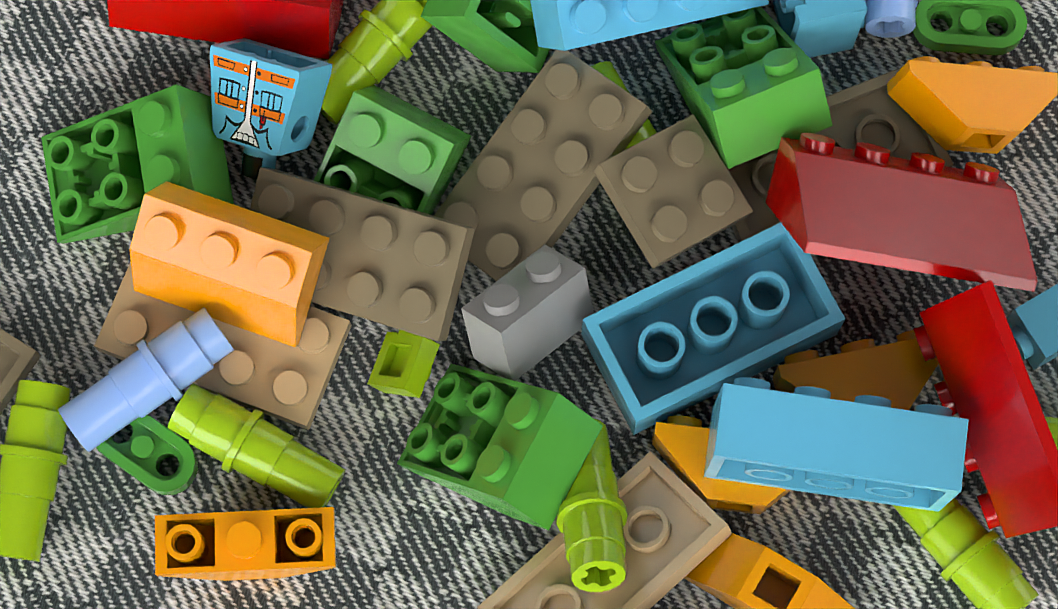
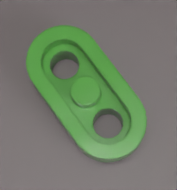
M921 0L915 11L916 26L913 33L923 46L934 51L1004 55L1014 50L1026 32L1027 17L1023 8L1015 0ZM942 19L947 23L949 30L944 32L937 31L932 27L930 21ZM996 23L1000 25L1004 34L1001 36L990 34L986 24Z
M146 415L143 418L138 417L128 424L132 427L133 433L127 442L117 443L114 441L113 435L96 447L111 462L155 493L161 495H175L183 492L193 483L197 475L198 461L193 449L185 440L150 415ZM169 457L178 459L179 467L176 473L171 476L160 474L159 467L164 459Z

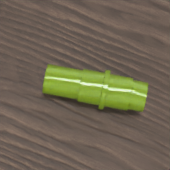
M380 0L371 11L364 9L358 15L360 19L358 25L338 45L339 49L327 61V63L332 64V71L320 113L325 118L337 125L341 121L354 91L372 86L375 83L379 84L400 60L407 62L412 57V47L433 26L421 17L427 0Z
M19 380L15 404L11 405L5 442L0 444V455H2L0 463L1 557L40 562L50 504L54 502L60 466L67 465L68 456L63 454L68 426L58 411L60 407L70 400L71 389L68 387L41 381Z
M195 383L187 389L170 418L168 429L189 440L190 445L222 462L221 469L229 474L236 470L264 487L268 485L306 508L327 506L346 469L294 440V436L264 420V413L255 409L253 412H250L220 394L214 395Z
M595 419L603 427L570 491L560 505L556 516V524L560 532L564 534L566 559L570 564L571 580L574 586L588 592H603L619 586L625 580L624 558L626 546L623 527L626 525L628 514L624 501L619 498L617 477L613 472L608 429L603 422Z
M956 498L952 499L939 512L892 505L921 538L919 542L942 567L943 571L940 574L946 582L952 579L977 609H1024L1039 596L1038 592L1022 575V569L997 542L1000 535L994 529L989 532L965 504L961 505Z

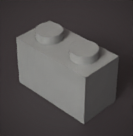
M546 244L461 308L473 358L500 376L514 381L582 329V320L594 314L585 267Z

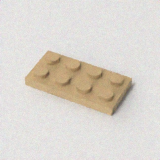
M130 262L94 347L99 352L124 360L138 350L136 343L142 339L147 343L178 321L181 320L183 322L196 312L134 291ZM310 306L299 344L293 347L213 319L234 348V351L215 363L212 370L193 383L214 395L220 394L232 402L253 410L258 409L264 414L309 430L351 329V322Z
M650 451L617 480L619 498L624 501L628 514L626 525L623 527L626 546L624 558L626 575L625 580L619 586L603 592H588L574 586L571 580L570 564L566 559L564 534L560 532L485 599L477 609H651L721 545L732 532L728 524Z

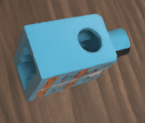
M246 38L211 45L212 131L219 139L244 146L241 166L242 175L257 179L260 167L275 169L277 156L307 149L311 144L332 71L331 63Z

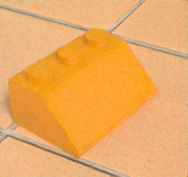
M166 181L145 193L129 249L133 288L136 292L193 312H198L204 307L213 319L296 347L300 341L330 238Z

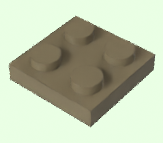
M694 114L600 163L593 171L652 269L659 267L746 219L753 212Z

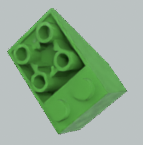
M427 0L421 14L423 19L496 72L539 73L550 50L549 48L538 47L530 0Z
M761 6L719 15L699 24H686L676 28L671 35L655 41L656 48L689 110L696 117L728 169L778 149L781 137L800 140L801 133H817L833 126L819 67Z
M177 84L41 137L57 243L64 244L134 231L144 194L166 181L234 204L224 143L212 131L211 96Z
M372 85L353 92L313 181L432 215L446 191L472 136Z
M450 364L445 375L437 383L434 395L417 427L410 433L406 447L397 464L511 518L549 530L558 514L560 505L570 491L603 425L558 392Z

